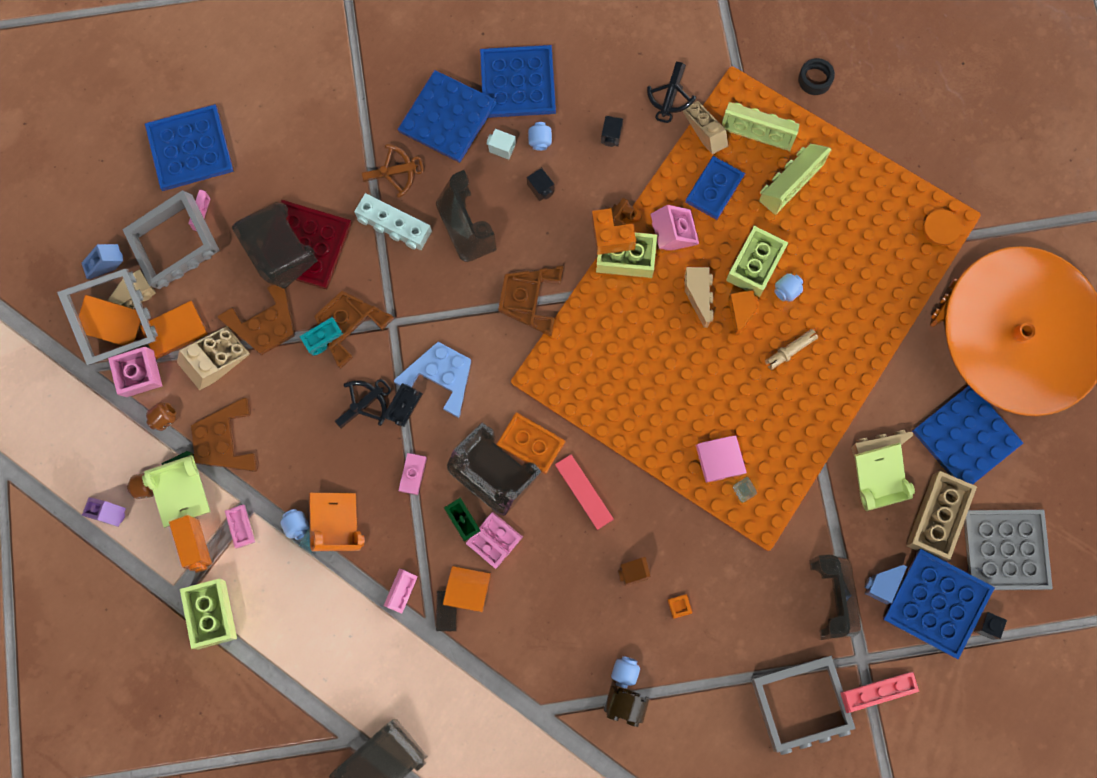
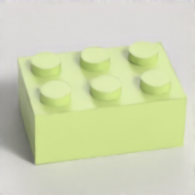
M754 226L726 281L746 291L753 290L754 295L760 298L788 242Z
M635 233V250L598 255L596 273L652 278L657 235Z
M216 579L180 589L191 649L198 650L237 639L225 580Z

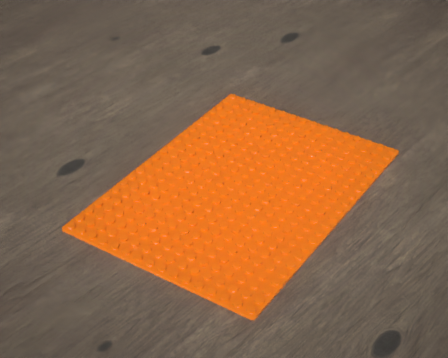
M731 66L703 104V107L721 125L729 102L740 103L750 109L756 108L766 114H775L785 120H793L800 125L791 150H784L726 131L728 147L712 154L703 145L690 124L632 206L637 213L634 219L624 218L623 222L626 225L633 224L635 233L655 234L651 213L666 205L690 209L699 244L675 250L659 249L656 242L652 278L596 273V258L555 316L552 336L543 333L511 379V384L764 550L770 551L973 230L981 214ZM810 143L829 147L831 152L825 164L776 215L759 202L762 195L760 194L761 190L766 185L770 186L773 183L772 179L778 172L782 173L785 170V165L791 159L794 161L797 158L796 155L802 147L807 148ZM713 156L745 173L718 220L685 203L686 198ZM945 209L951 211L961 222L962 230L960 236L954 243L948 246L934 245L923 234L924 220L935 210ZM756 226L788 242V245L760 298L758 297L759 307H757L754 315L741 333L735 335L728 299L730 294L745 292L746 290L726 281L753 227ZM686 267H709V274L713 275V283L710 285V292H713V303H710V310H713V321L709 323L708 328L703 327L685 293ZM788 273L794 276L798 275L803 280V292L790 302L780 300L774 292L775 283ZM810 329L815 331L811 336L818 335L817 340L791 356L789 361L782 362L773 370L768 368L770 364L766 365L765 360L776 354L778 349L786 347ZM736 436L746 474L706 483L696 445Z

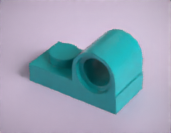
M331 317L299 337L308 352L315 356L324 352L328 348L327 344L343 335L334 318Z

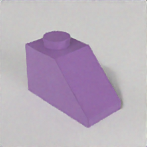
M89 497L82 516L119 527L125 518L126 508Z

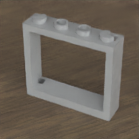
M183 190L122 229L149 286L161 289L164 286L167 287L170 282L183 277L184 273L197 268L201 262L211 259L212 255L220 251L193 195ZM186 208L203 245L156 275L139 237Z
M123 269L57 292L87 365L157 341L155 338L158 336L157 330L154 325L151 326L149 323L150 313L147 307L143 308L141 301L144 298L140 289L136 290L134 285L137 282L133 272H129L128 269ZM123 277L147 338L95 356L70 295Z
M826 656L751 679L774 752H780L781 755L793 752L792 748L799 746L800 749L812 746L811 742L817 740L820 743L832 740L831 736L838 734L839 737L851 734L850 730L856 729L851 713H846L840 693L843 692L832 656ZM826 666L845 724L781 743L762 685Z

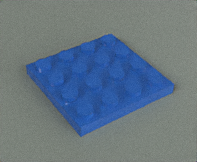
M552 45L480 49L482 93L496 99L497 102L488 118L556 114Z
M434 70L399 126L398 131L460 163L497 102L496 99Z
M216 104L145 123L162 191L234 172Z
M970 386L966 387L912 430L949 475L972 485L1023 444L1021 439L991 405L975 393Z
M919 549L883 620L959 659L995 587Z

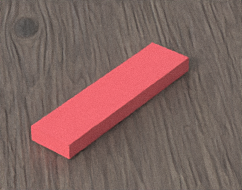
M572 454L555 464L557 470L597 530L614 520Z
M908 672L847 690L840 694L846 713H851L919 692L914 673Z

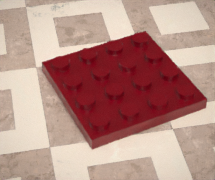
M281 199L256 263V268L327 290L352 221Z

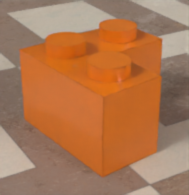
M611 208L592 211V225L597 255L635 250L636 238L633 224L614 226Z

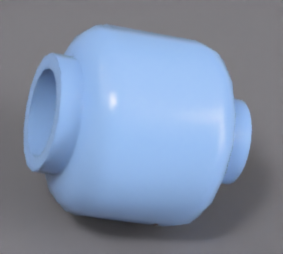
M536 122L528 130L529 145L534 150H546L552 144V129L546 126L544 122Z
M788 273L775 283L774 292L782 301H793L803 292V280L798 275L794 276Z
M296 509L284 513L280 525L286 537L295 538V540L305 537L310 527L305 514Z
M622 656V659L615 661L611 677L619 687L627 688L628 685L633 686L637 682L640 666L636 660Z

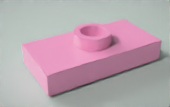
M199 190L196 204L203 218H205L210 197L206 191ZM190 218L188 224L193 230L197 231Z
M407 453L399 492L419 494L427 457Z
M245 505L225 510L234 547L237 549L255 543Z
M399 569L384 606L402 614L418 576Z

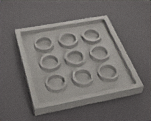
M968 510L964 521L968 573L995 587L994 590L1053 589L1044 510Z

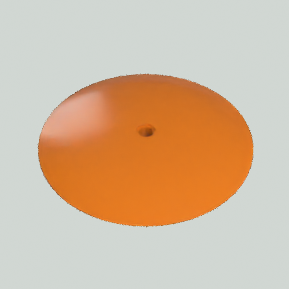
M1019 246L991 252L979 258L963 272L957 280L948 300L945 333L952 360L962 378L975 393L993 406L1004 411L1024 416H1044L1068 409L1078 403L1092 390L1097 383V293L1088 279L1077 268L1051 252L1038 248Z

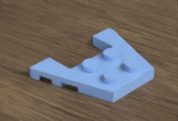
M437 342L394 380V383L399 386L404 383L412 387L417 377L422 375L452 392L443 409L459 418L471 359Z

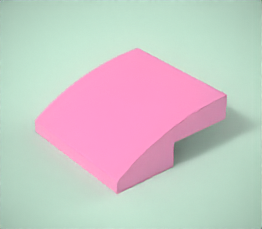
M736 436L696 445L706 483L746 474Z
M492 512L479 529L481 531L472 536L466 544L496 569L523 536Z

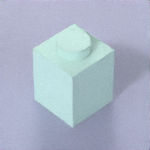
M495 129L493 135L490 134L487 139L489 152L509 160L516 146V136Z

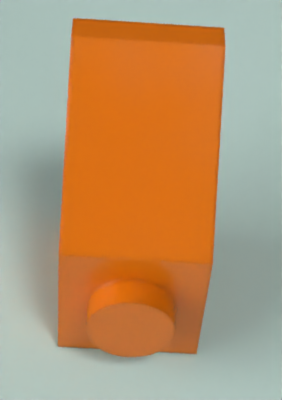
M753 290L732 293L729 296L728 301L735 335L741 333L754 315L757 307H759L758 297L754 296Z

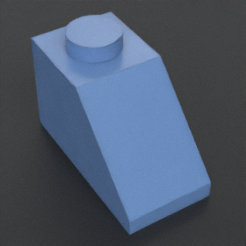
M97 244L82 262L86 278L92 279L116 270L123 262V255L118 244Z
M902 565L873 575L872 578L869 577L864 586L866 588L865 594L885 604L892 603L907 566Z

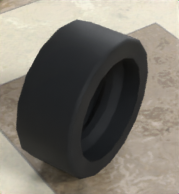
M810 59L801 68L798 78L799 85L804 92L810 95L824 94L833 83L835 71L833 66L824 59ZM811 69L823 71L827 77L826 82L821 85L811 83L806 78L807 71Z

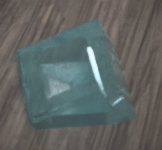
M749 477L742 479L733 486L735 493L742 503L757 495V491Z
M308 529L299 545L305 550L316 554V551H311L310 529Z

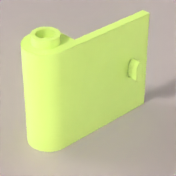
M900 442L854 455L860 498L866 511L913 498L915 489L913 484L905 479Z
M192 455L144 471L142 476L145 487L149 486L153 490L164 528L170 526L169 521L190 515L195 518L211 512Z

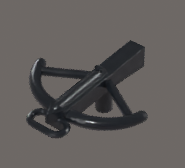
M676 61L669 84L652 89L651 86L647 87V95L651 104L661 110L656 113L655 118L657 121L671 122L672 115L670 113L684 111L696 99V96H692L690 99L682 90L683 86L679 84L686 67L682 62ZM668 88L663 105L656 102L652 93ZM678 91L688 102L680 107H672L676 92ZM662 114L663 118L669 116V120L659 119L658 115Z
M383 379L377 380L375 387L360 380L344 383L345 388L349 387L352 403L350 404V409L335 420L339 428L342 429L358 414L379 420L378 425L381 426L385 421L383 416L387 411V405L382 395L387 396L391 393L390 386ZM379 382H382L389 391L387 393L383 392L384 387L380 388L378 386ZM358 385L369 389L371 392L356 404L353 386ZM378 399L381 404L382 414L379 417L363 410Z

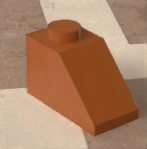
M646 557L621 564V570H618L620 582L624 581L625 586L646 581L651 577Z

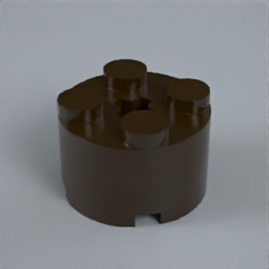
M610 686L604 708L607 718L619 721V718L626 720L627 724L639 727V723L644 722L650 698L645 696V700H643L639 693L623 688H618V691H614V686Z

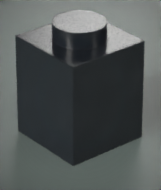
M605 116L601 135L602 144L608 147H619L623 127L622 118Z
M542 167L527 177V185L539 201L548 199L553 195L555 184Z
M984 612L981 614L974 632L992 640L1001 639L1007 620L990 612Z

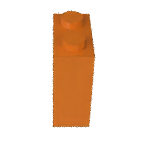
M190 515L169 521L182 567L196 573L207 570V566L212 565L200 521Z

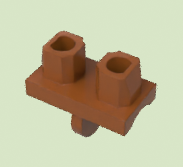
M622 198L618 205L614 204L611 208L614 226L626 225L623 219L633 220L637 214L625 198Z

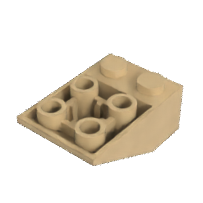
M226 326L179 350L177 363L196 387L202 390L219 380L249 356L250 353Z

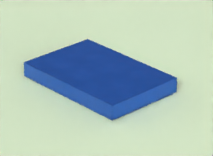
M713 156L686 198L685 203L718 220L745 173Z

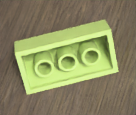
M731 102L727 106L722 121V126L728 132L788 151L793 146L800 125L793 120H785L775 114H766L756 108L750 109L740 103Z
M811 143L807 148L802 147L796 155L797 158L794 161L791 159L785 165V170L775 175L772 179L773 183L770 186L766 185L761 190L760 194L762 195L759 202L776 215L821 169L831 149Z

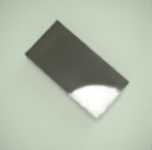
M437 591L436 631L455 632L457 631V608L443 605L446 591Z

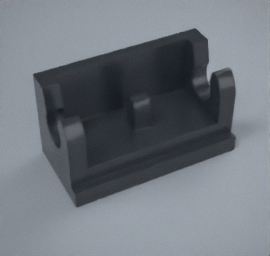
M402 383L383 417L395 422L399 426L405 427L423 393L408 384Z

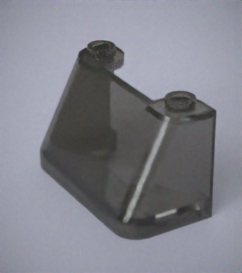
M462 170L452 175L437 198L436 206L461 260L470 262L497 249L495 234L489 223L479 221L473 224L465 208V200L471 193L468 188V177L465 170Z
M274 202L238 220L232 225V229L260 276L266 282L285 289L316 263L317 259L314 256L315 251L313 248L300 243L287 222L288 208L282 202Z
M481 423L453 450L447 463V470L496 513L505 516L535 482L542 471L534 463L526 462L521 466L493 443L495 440L494 431L484 423Z
M819 555L809 560L810 569L818 571L822 579L832 578L838 616L828 619L827 627L820 630L821 640L857 636L861 630V623L850 561L845 557L836 555Z
M393 719L329 775V778H404L414 769L419 771L426 764L424 760L428 756L398 719Z

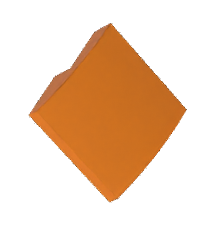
M452 566L443 605L483 613L491 573Z

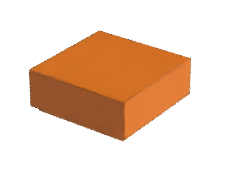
M687 594L667 599L673 619L692 614Z

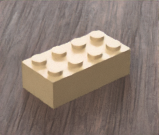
M941 471L933 474L906 546L916 551L922 549L943 561L951 560L977 486Z

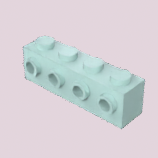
M366 193L354 211L357 220L361 224H369L377 232H385L393 240H401L414 250L416 248L422 250L432 233L430 225Z

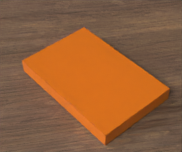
M85 295L79 313V319L86 335L123 346L135 342L141 322L136 309Z
M189 301L150 320L149 323L151 326H155L158 336L155 337L157 341L148 345L150 349L154 350L157 360L208 335L193 302ZM140 325L144 337L147 338L143 326Z
M516 412L496 446L542 473L547 474L566 441Z

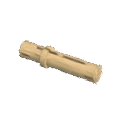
M810 329L786 347L778 349L776 354L765 360L766 365L770 364L768 368L773 370L782 362L789 361L791 356L817 340L818 335L811 336L815 331Z

